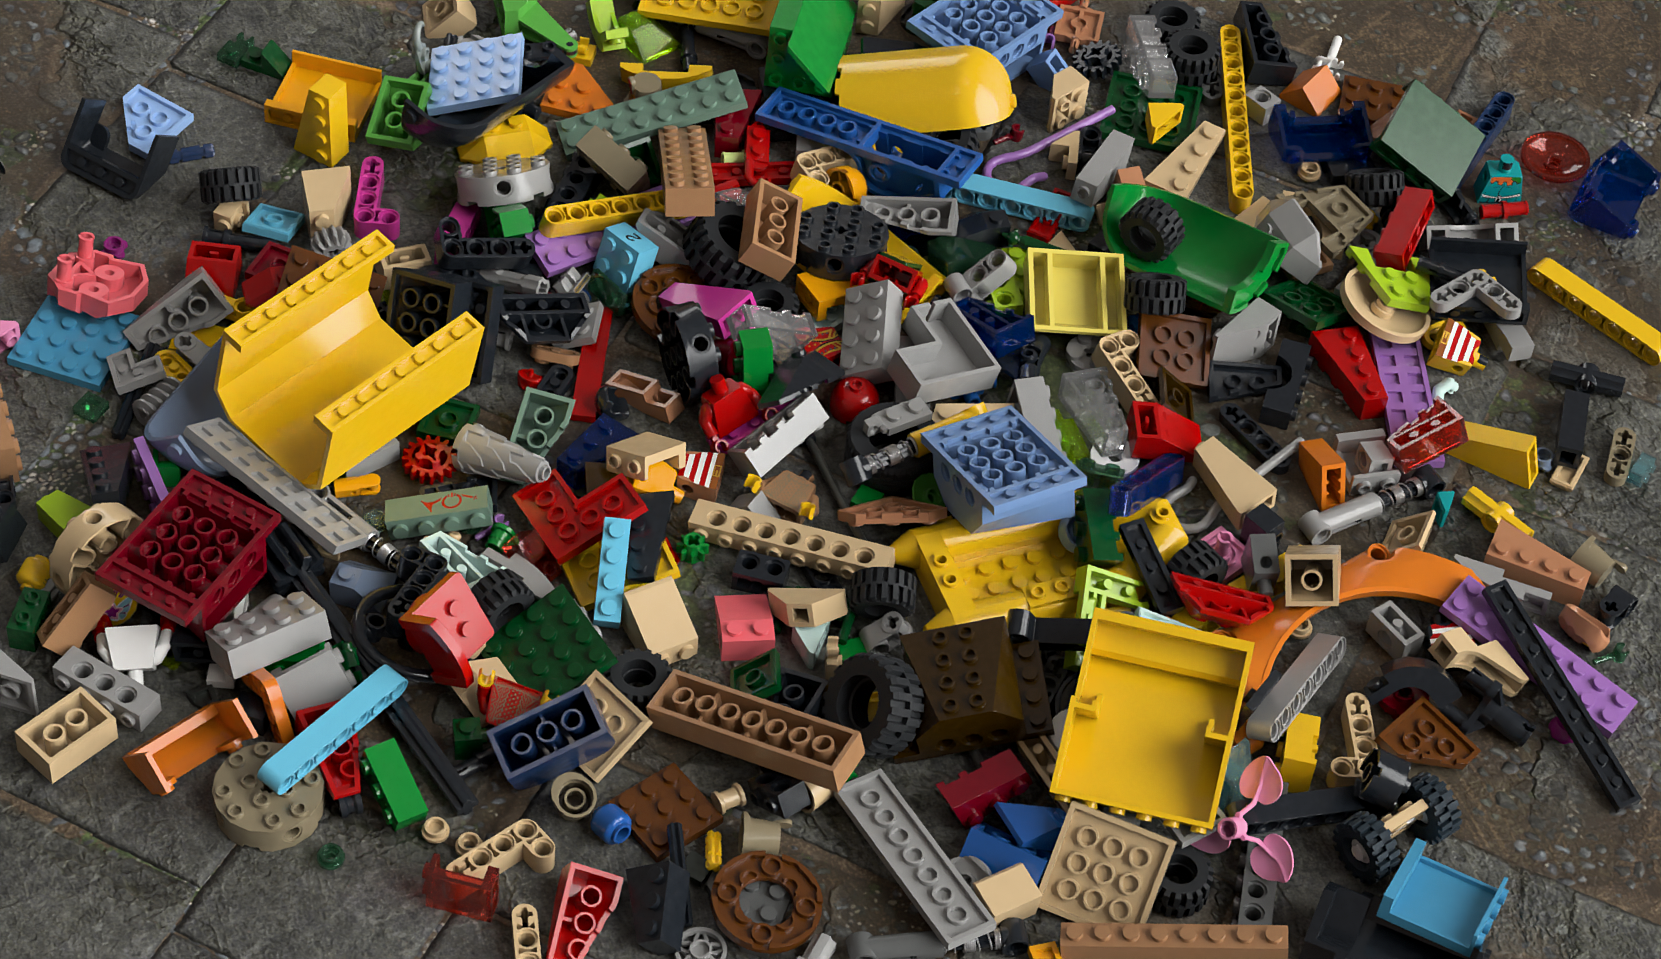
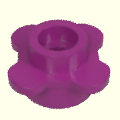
M111 236L105 239L104 249L101 252L111 254L116 259H122L125 257L124 250L128 247V243L118 236Z

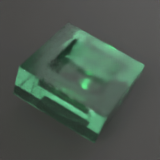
M87 391L72 408L73 414L94 424L110 407L109 401Z

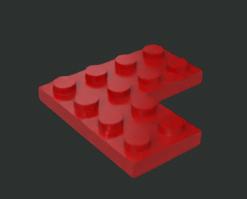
M555 468L551 470L548 480L541 483H530L512 495L520 510L560 566L602 540L605 517L631 519L632 521L648 511L646 504L623 473L615 476L582 498L577 499Z

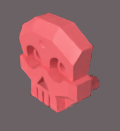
M81 232L78 235V251L60 254L57 257V265L48 274L47 295L55 296L58 300V305L78 314L83 311L94 318L134 311L148 294L149 280L145 265L116 259L111 254L93 250L94 234Z

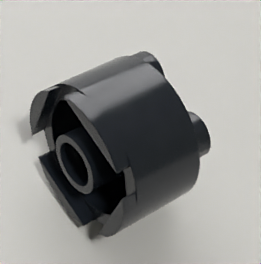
M1372 749L1360 767V770L1363 771L1362 778H1356L1354 796L1383 810L1392 812L1396 807L1400 794H1405L1411 785V779L1407 778L1411 763L1383 749Z

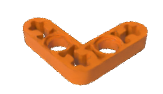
M264 668L242 676L243 682L262 698L276 742L288 744L295 736L280 687L275 677Z

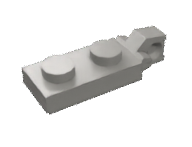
M919 396L871 415L872 417L864 420L863 431L867 437L880 432L890 436L930 421L933 413Z

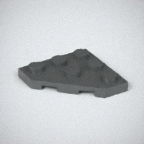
M713 870L706 888L709 896H711L712 886L719 871L714 872ZM756 881L748 884L739 896L740 907L745 916L749 919L751 918L755 923H766L770 926L783 923L792 900L788 891L771 881ZM738 945L741 952L764 959L769 958L770 954L754 952Z

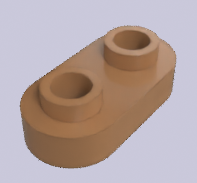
M533 344L530 356L535 358L534 361L537 363L549 364V362L567 365L571 369H573V366L579 365L581 355L573 350L544 344Z

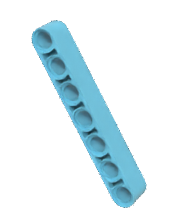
M974 173L960 190L952 187L944 197L957 198L959 203L987 210H1005L1007 215L1032 221L1038 216L1041 223L1046 216V221L1052 220L1051 225H1053L1058 215L1062 214L1058 227L1077 232L1088 230L1095 212L1094 206L1089 207L1068 196Z
M387 664L381 666L267 760L259 769L257 778L275 793L282 795L399 698L407 688L408 680Z

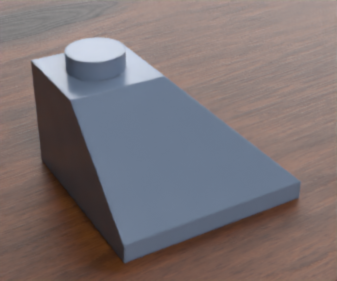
M352 560L340 562L329 581L330 597L336 604L355 609L360 600L368 593L381 587L395 585L399 577L394 572ZM388 599L375 604L367 613L381 614Z

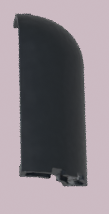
M559 49L552 52L547 62L540 66L537 62H530L523 58L521 95L509 103L446 113L436 119L425 113L411 100L406 99L401 117L402 129L413 138L435 147L454 148L467 145L476 141L565 80L573 70L575 62Z

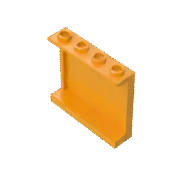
M292 50V64L273 100L267 99L264 103L265 122L299 129L309 89L328 73L346 82L348 141L355 143L378 97L382 85V70Z

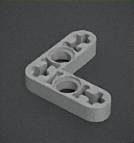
M1478 269L1468 271L1434 290L1430 296V308L1438 313L1448 312L1475 296L1507 320L1517 319L1522 309L1520 299L1486 272ZM1461 289L1464 293H1456L1453 290ZM1494 292L1499 294V296L1493 297L1487 293Z

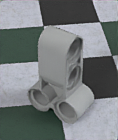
M996 249L964 274L953 273L947 276L943 286L954 303L960 305L966 315H976L984 307L982 300L1015 274L1017 265L1003 250Z

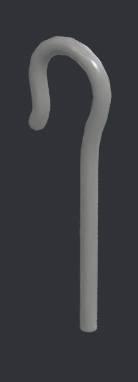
M1302 437L1296 438L1255 469V471L1263 477L1299 449V442L1305 440ZM1190 476L1184 485L1169 492L1164 499H1167L1172 504L1177 499L1189 494L1196 486L1197 478ZM1216 500L1201 521L1195 524L1181 523L1186 534H1195L1206 530L1216 519L1222 508Z

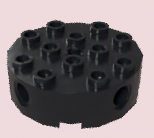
M828 202L827 205L812 207L801 212L795 263L805 266L806 272L816 277L832 281H850L852 273L860 272L881 251L887 252V242L889 240L888 226L878 216L865 210L861 205L849 206L840 205L838 202Z
M687 301L682 304L662 307L657 314V325L662 333L657 335L662 365L671 389H677V393L681 394L683 404H691L701 400L702 394L712 388L709 381L710 378L719 374L718 362L721 361V352L714 345V327L711 322L707 323L698 302Z

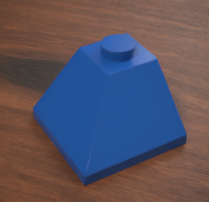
M996 802L993 805L1020 847L1053 851L1067 815L1064 810Z

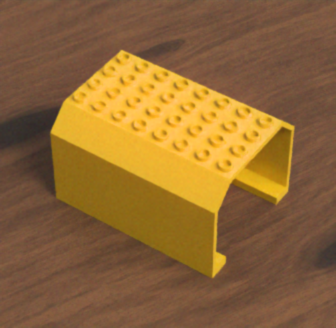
M378 229L223 330L214 391L228 420L258 449L308 489L321 490L465 389L471 381L485 327L467 311L415 347L410 346L380 318L368 291L373 265L394 252L395 245Z

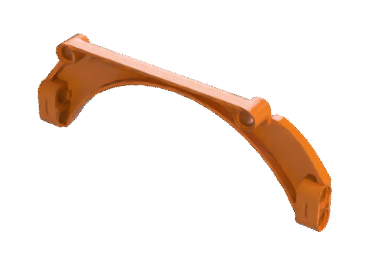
M1375 543L1366 551L1341 564L1339 603L1371 596H1394L1411 598L1441 607L1468 575L1483 586L1485 585L1472 569L1446 558L1399 547L1390 553L1384 545ZM1284 595L1273 601L1274 609L1271 613L1251 625L1242 628L1231 626L1230 628L1217 629L1212 632L1255 642L1244 697L1252 688L1257 691L1267 679L1275 658L1289 636L1306 620L1331 606H1286V596ZM1242 701L1241 709L1246 704L1244 701ZM1248 719L1238 731H1235L1233 746L1239 750L1237 761L1260 750L1264 745V741L1247 737L1246 725Z

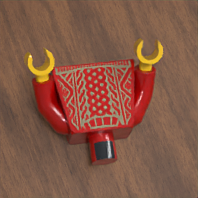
M483 668L479 669L476 691L479 710L486 716L485 722L495 725L494 727L552 700L548 697L550 690H546L543 695V692L496 676L495 670H492L491 675L486 676L482 673Z

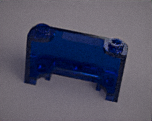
M1353 101L1351 109L1344 112V108H1340L1337 115L1309 117H1296L1294 110H1290L1289 113L1287 112L1286 104H1274L1267 124L1269 136L1282 160L1289 164L1343 160L1364 161L1373 152L1369 148L1373 136L1365 102Z
M1620 140L1591 164L1567 211V216L1575 222L1623 240L1627 238L1632 239L1640 229L1638 227L1639 221L1634 219L1644 197L1648 194L1652 196L1659 189L1660 185L1658 183L1661 179V173L1623 140Z

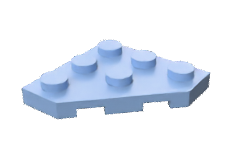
M139 84L123 96L129 151L144 159L147 158L155 135L177 136L194 121L193 113Z

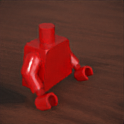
M877 254L860 272L851 274L849 287L864 285L865 279L867 280L870 277L878 281L889 279L901 291L910 294L905 297L902 306L904 311V308H910L913 305L919 304L928 288V281L922 277L923 272Z
M716 374L709 380L712 388L701 396L702 406L698 419L708 440L712 441L710 445L712 453H720L717 447L718 444L722 446L723 451L729 450L728 442L721 438L759 415L757 404L762 397L755 388L742 381L736 382L731 378L725 379L722 374ZM773 407L760 409L762 411V419L765 422L769 420L767 417L768 411H772L774 415L778 413V410Z

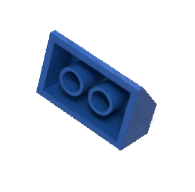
M982 822L971 827L959 856H974L980 859L990 868L992 874L1021 862L1039 889L1052 853L1046 850L1020 847L1013 835H1009L1005 831Z

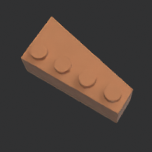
M1502 519L1499 522L1483 562L1505 569L1503 574L1505 578L1552 592L1551 600L1564 605L1568 603L1574 604L1577 607L1580 604L1591 575L1590 571Z

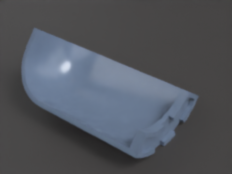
M222 336L152 415L144 430V435L149 443L166 459L187 471L193 468L206 476L223 477L230 474L219 463L212 461L203 450L192 445L191 441L183 435V432L188 425L219 417L245 437L228 420L214 391Z

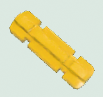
M710 830L705 838V866L708 871L714 870V872H717L722 864V839L719 831L714 832Z

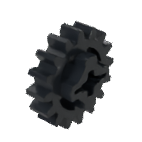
M1099 40L1096 44L1090 41V44L1087 46L1083 44L1081 45L1082 50H1076V55L1072 57L1074 69L1084 75L1086 79L1093 77V80L1100 76L1102 79H1105V76L1108 74L1114 75L1113 70L1119 71V65L1123 63L1121 49H1118L1117 44L1111 45L1109 40L1106 43H1102V40Z

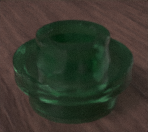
M335 843L323 845L317 853V863L326 870L338 869L345 861L343 849Z

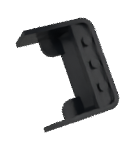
M82 97L61 153L63 166L125 199H138L166 173L179 137L176 135H155L147 158L142 166L107 148L110 141V132L106 126L99 123L107 100Z

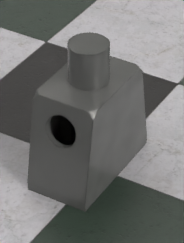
M1275 533L1250 534L1241 556L1247 590L1258 591V593L1272 598L1274 597L1273 590L1280 575Z

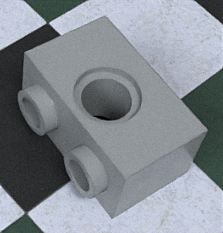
M1391 600L1370 612L1365 629L1393 659L1414 657L1419 654L1425 636Z

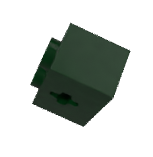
M29 587L23 588L6 627L10 648L36 653L40 643L36 632L53 612L50 591Z

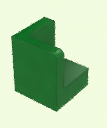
M153 449V459L165 486L175 487L181 481V467L171 461H159V452Z

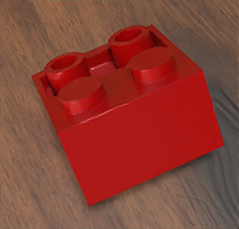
M192 240L187 256L185 278L203 266L222 293L234 298L243 267L241 246Z

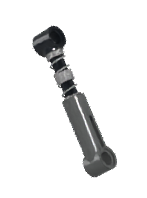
M1007 918L996 927V930L949 951H954L956 954L957 950H962L964 953L975 952L976 949L980 951L981 948L990 947L991 950L1000 949L1006 956H1020L1026 953L1030 946L1025 922L1021 918ZM933 930L873 936L866 931H859L850 934L845 940L849 959L944 958V954L947 952V949Z

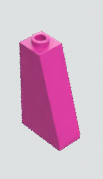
M675 282L658 296L662 307L682 304L687 301L698 302L707 323H712L715 336L724 340L759 311L753 293L749 290Z

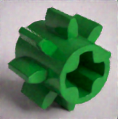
M692 532L681 535V542L677 543L676 552L681 553V561L684 560L693 565L700 561L704 562L705 554L709 553V544L705 543V536Z

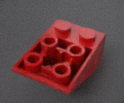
M1132 401L1126 419L1131 458L1193 463L1194 449L1202 442L1199 424L1158 403Z

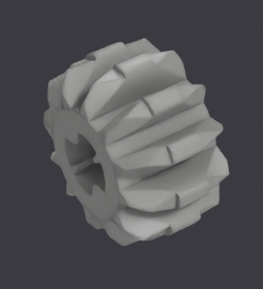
M333 225L329 228L322 227L321 231H315L314 236L310 238L311 251L334 258L351 247L352 240L347 230H343L342 226L336 228Z

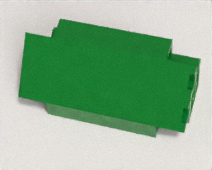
M779 0L770 25L764 85L776 88L780 86L792 91L832 98L835 90V80L840 75L838 64L841 57L846 55L851 41L853 21L858 8L854 1Z

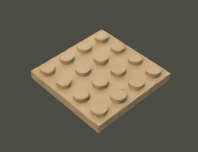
M1072 801L1039 886V890L1043 895L1039 908L1076 923H1146L1177 841Z

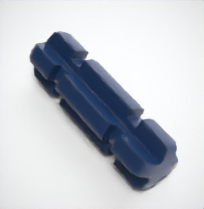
M212 143L203 144V147L195 145L180 148V151L175 149L170 164L179 163V160H182V162L202 159V156H205V158L214 157V146Z

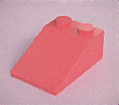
M766 594L714 596L721 661L750 660L775 648L774 623Z

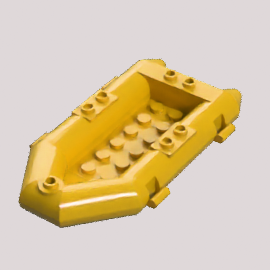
M1113 491L1117 518L1113 519L1114 532H1119L1120 524L1144 518L1165 565L1180 549L1189 543L1188 536L1167 499ZM948 516L947 518L937 520L936 524L909 529L889 547L895 548V564L915 569L936 614L923 626V631L1005 616L1007 623L1008 611L1016 608L1028 610L1038 618H1075L1078 594L1073 592L1077 562L1074 560V553L1068 551L1058 537V526L1061 519L971 534L957 519ZM1120 535V540L1116 541L1118 553H1123L1124 561L1104 570L1142 582ZM1144 585L1136 587L1137 596L1140 601L1147 591ZM1106 602L1105 609L1120 613L1123 611L1131 612V608Z

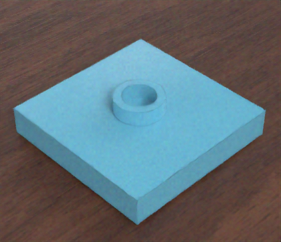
M260 203L242 223V231L288 243L305 223L306 215Z

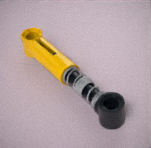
M981 402L958 414L907 435L906 441L900 440L897 445L892 444L884 447L876 454L870 453L865 456L861 454L840 463L839 467L848 487L850 488L872 478V475L877 473L878 469L882 468L884 470V467L887 465L892 467L900 463L901 460L904 461V458L908 456L919 458L930 453L921 443L920 433L987 413L988 410L985 403Z

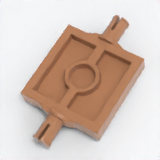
M1080 0L1079 6L1060 5L1064 13L1063 17L1056 22L1054 31L1055 41L1070 43L1069 52L1071 54L1073 48L1074 54H1076L1075 51L1078 50L1079 45L1084 44L1087 46L1090 44V41H1093L1094 44L1099 41L1105 12L1088 8L1090 0H1085V3L1084 0Z

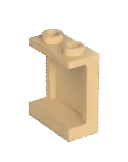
M644 432L606 446L607 471L617 474L623 473L624 476L640 481L648 480L649 466L660 461H665L671 467L677 469L686 467V442L655 433Z

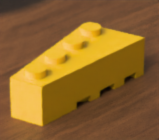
M326 73L308 91L293 149L330 168H333L349 152L346 82Z

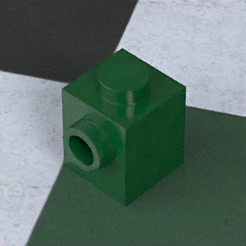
M480 717L452 719L455 760H467L472 757L473 752H481L482 744H487L486 727L481 728Z

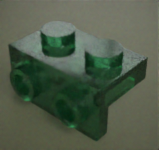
M599 268L593 269L587 288L617 316L632 313V293L626 294Z

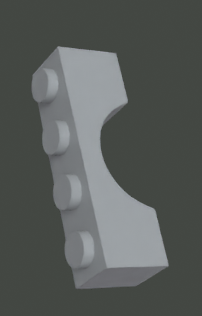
M1518 223L1426 226L1419 240V251L1429 250L1431 236L1519 241Z

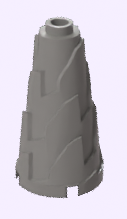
M472 422V425L467 423L455 438L452 448L458 450L457 456L451 455L454 468L460 472L533 484L544 482L551 475V467L544 457L527 451L522 446L486 429L481 424Z

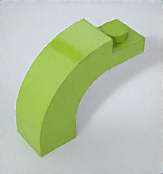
M613 0L587 1L585 4L589 24L599 50L605 52L626 48L625 38L629 37L628 27H619L615 16Z

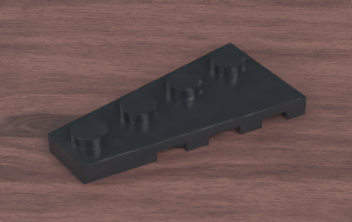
M674 490L638 494L646 504L648 511L631 521L627 554V578L629 585L655 582L661 558V548L666 537L665 531L670 520V510L675 498Z

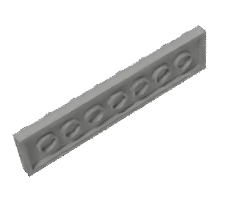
M881 768L845 783L839 793L834 791V797L947 951L996 930L997 922Z

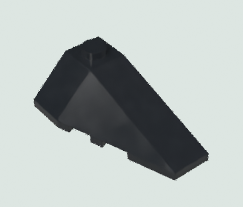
M996 209L972 212L959 218L956 236L919 233L910 237V242L913 250L921 257L1007 247L1008 242L1002 237V233H1009L1011 225L1005 210Z

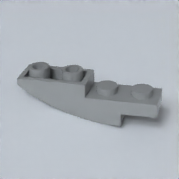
M489 547L482 553L488 557V562L498 568L504 566L514 571L534 593V603L555 589L538 568L517 553L510 559Z
M1455 554L1453 562L1472 569L1485 587L1506 579L1525 610L1545 616L1552 592L1503 577L1505 569Z

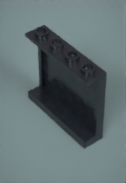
M1431 236L1428 259L1439 263L1443 261L1447 263V266L1466 273L1473 269H1484L1489 276L1495 277L1498 283L1522 302L1521 314L1514 320L1504 319L1476 296L1445 313H1438L1430 308L1431 320L1446 321L1448 318H1451L1454 321L1527 325L1530 313V303H1527L1526 277L1528 242ZM1429 274L1430 295L1434 290L1449 282L1442 279L1438 281L1435 279V276ZM1461 289L1453 290L1456 293H1464ZM1494 292L1487 293L1493 297L1499 296V294Z

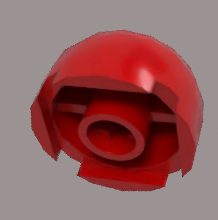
M852 376L842 379L835 385L830 396V411L834 418L846 424V421L851 422L861 411L872 405L879 404V393L876 387L868 379Z

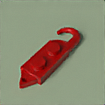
M755 121L751 126L747 125L745 131L744 177L747 183L753 187L758 182L754 178V171H765L769 164L770 130H767L763 123ZM769 177L767 181L771 182L772 178Z

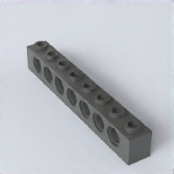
M1283 782L1281 795L1288 794L1289 783ZM1283 830L1253 834L1248 836L1256 837L1264 841L1265 837L1269 834H1277L1282 837ZM1241 840V846L1245 847V853L1240 852L1238 868L1242 869V875L1238 874L1236 879L1235 891L1240 892L1239 897L1234 898L1232 913L1237 915L1236 920H1231V925H1272L1277 881L1263 879L1254 872L1250 863V855L1252 850L1259 845L1247 840Z

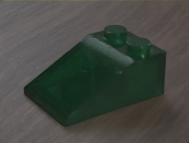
M940 236L934 240L927 241L928 263L945 277L953 273L964 274L985 256L997 249L992 244L954 236Z

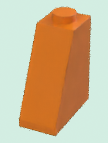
M1323 438L1300 441L1299 466L1319 510L1322 512L1344 503L1346 462Z

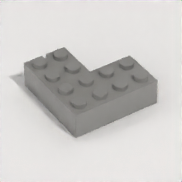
M951 298L933 301L932 305L928 302L911 306L902 328L915 346L896 349L887 368V372L906 399L911 400L920 396L927 403L992 388L1001 370V366Z

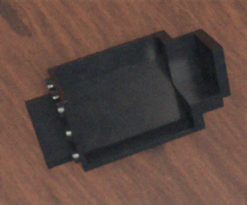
M1330 881L1322 892L1298 958L1489 959L1492 950L1487 949L1490 941L1484 939L1480 950L1474 948L1470 958L1377 917L1376 914L1382 897L1365 890L1360 894Z

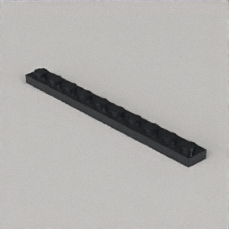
M1505 579L1485 587L1481 592L1616 813L1639 804L1642 800L1641 796L1507 580Z

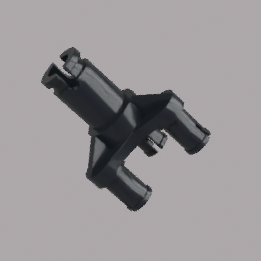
M1476 667L1467 674L1460 686H1463L1479 698L1478 701L1480 703L1473 713L1467 715L1452 703L1440 711L1464 735L1482 729L1489 724L1512 742H1517V746L1520 748L1536 729L1535 725L1531 726L1527 719L1505 704L1506 699L1503 698L1502 692L1503 684L1496 679L1494 681Z

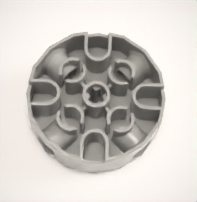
M511 154L502 160H497V157H487L482 159L483 163L458 166L459 170L454 173L458 188V203L463 206L478 203V207H490L534 200V196H546L554 190L550 177V161L545 159L544 155L521 158L520 154Z

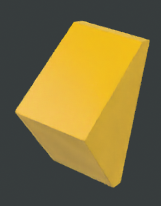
M1148 103L1145 123L1149 143L1154 144L1181 122L1184 109L1183 104Z

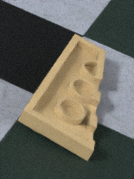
M1204 121L1144 179L1146 186L1163 189L1189 198L1222 141L1226 130Z

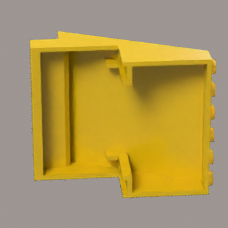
M1095 607L1075 696L1071 695L1049 792L1051 795H1055L1054 800L1070 804L1071 799L1081 801V804L1096 810L1099 805L1109 808V813L1124 816L1125 812L1136 814L1135 819L1152 822V818L1163 820L1162 825L1172 828H1179L1180 824L1190 826L1191 832L1206 835L1207 830L1213 832L1255 642Z

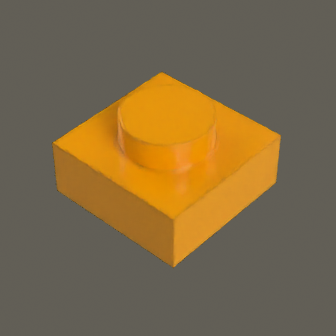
M1055 941L1028 947L1029 959H1062Z

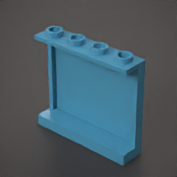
M1416 838L1384 893L1376 916L1470 958L1474 948L1480 950L1493 921L1497 918L1500 908L1507 898L1509 890L1505 889L1508 878L1504 877L1499 888H1495L1423 856L1422 853L1426 842Z

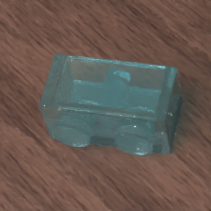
M1642 452L1632 467L1627 481L1641 488L1643 483L1648 482L1651 476L1649 474L1654 473L1657 465H1654L1657 458Z

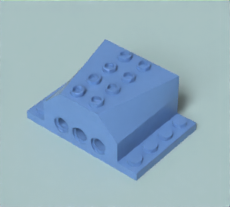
M938 0L907 20L906 28L916 34L930 48L969 45L984 49L1001 62L1010 81H1012L1027 70L1026 67L1035 55L1042 53L1048 27L1063 17L1064 10L1049 0Z
M1012 405L920 433L921 443L933 454L934 477L947 510L971 534L1075 517L1074 490L1087 486V476Z

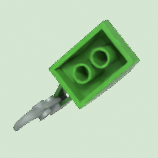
M423 21L416 23L412 34L413 48L411 57L415 59L417 72L408 79L384 75L365 136L369 144L414 151L423 143L407 134L401 126L402 111L406 99L411 100L428 114L427 103L432 94V87L429 83L432 59L429 56V47H426V44L421 42V28L425 26Z

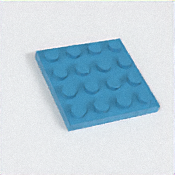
M48 295L7 356V364L101 392L111 376L106 356L129 348L131 342L122 331L139 316L127 312L108 317L94 318L83 311L78 314L58 305V300L55 296Z

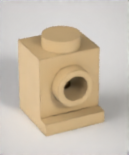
M249 201L220 203L213 212L214 229L223 231L230 229L234 233L250 215Z

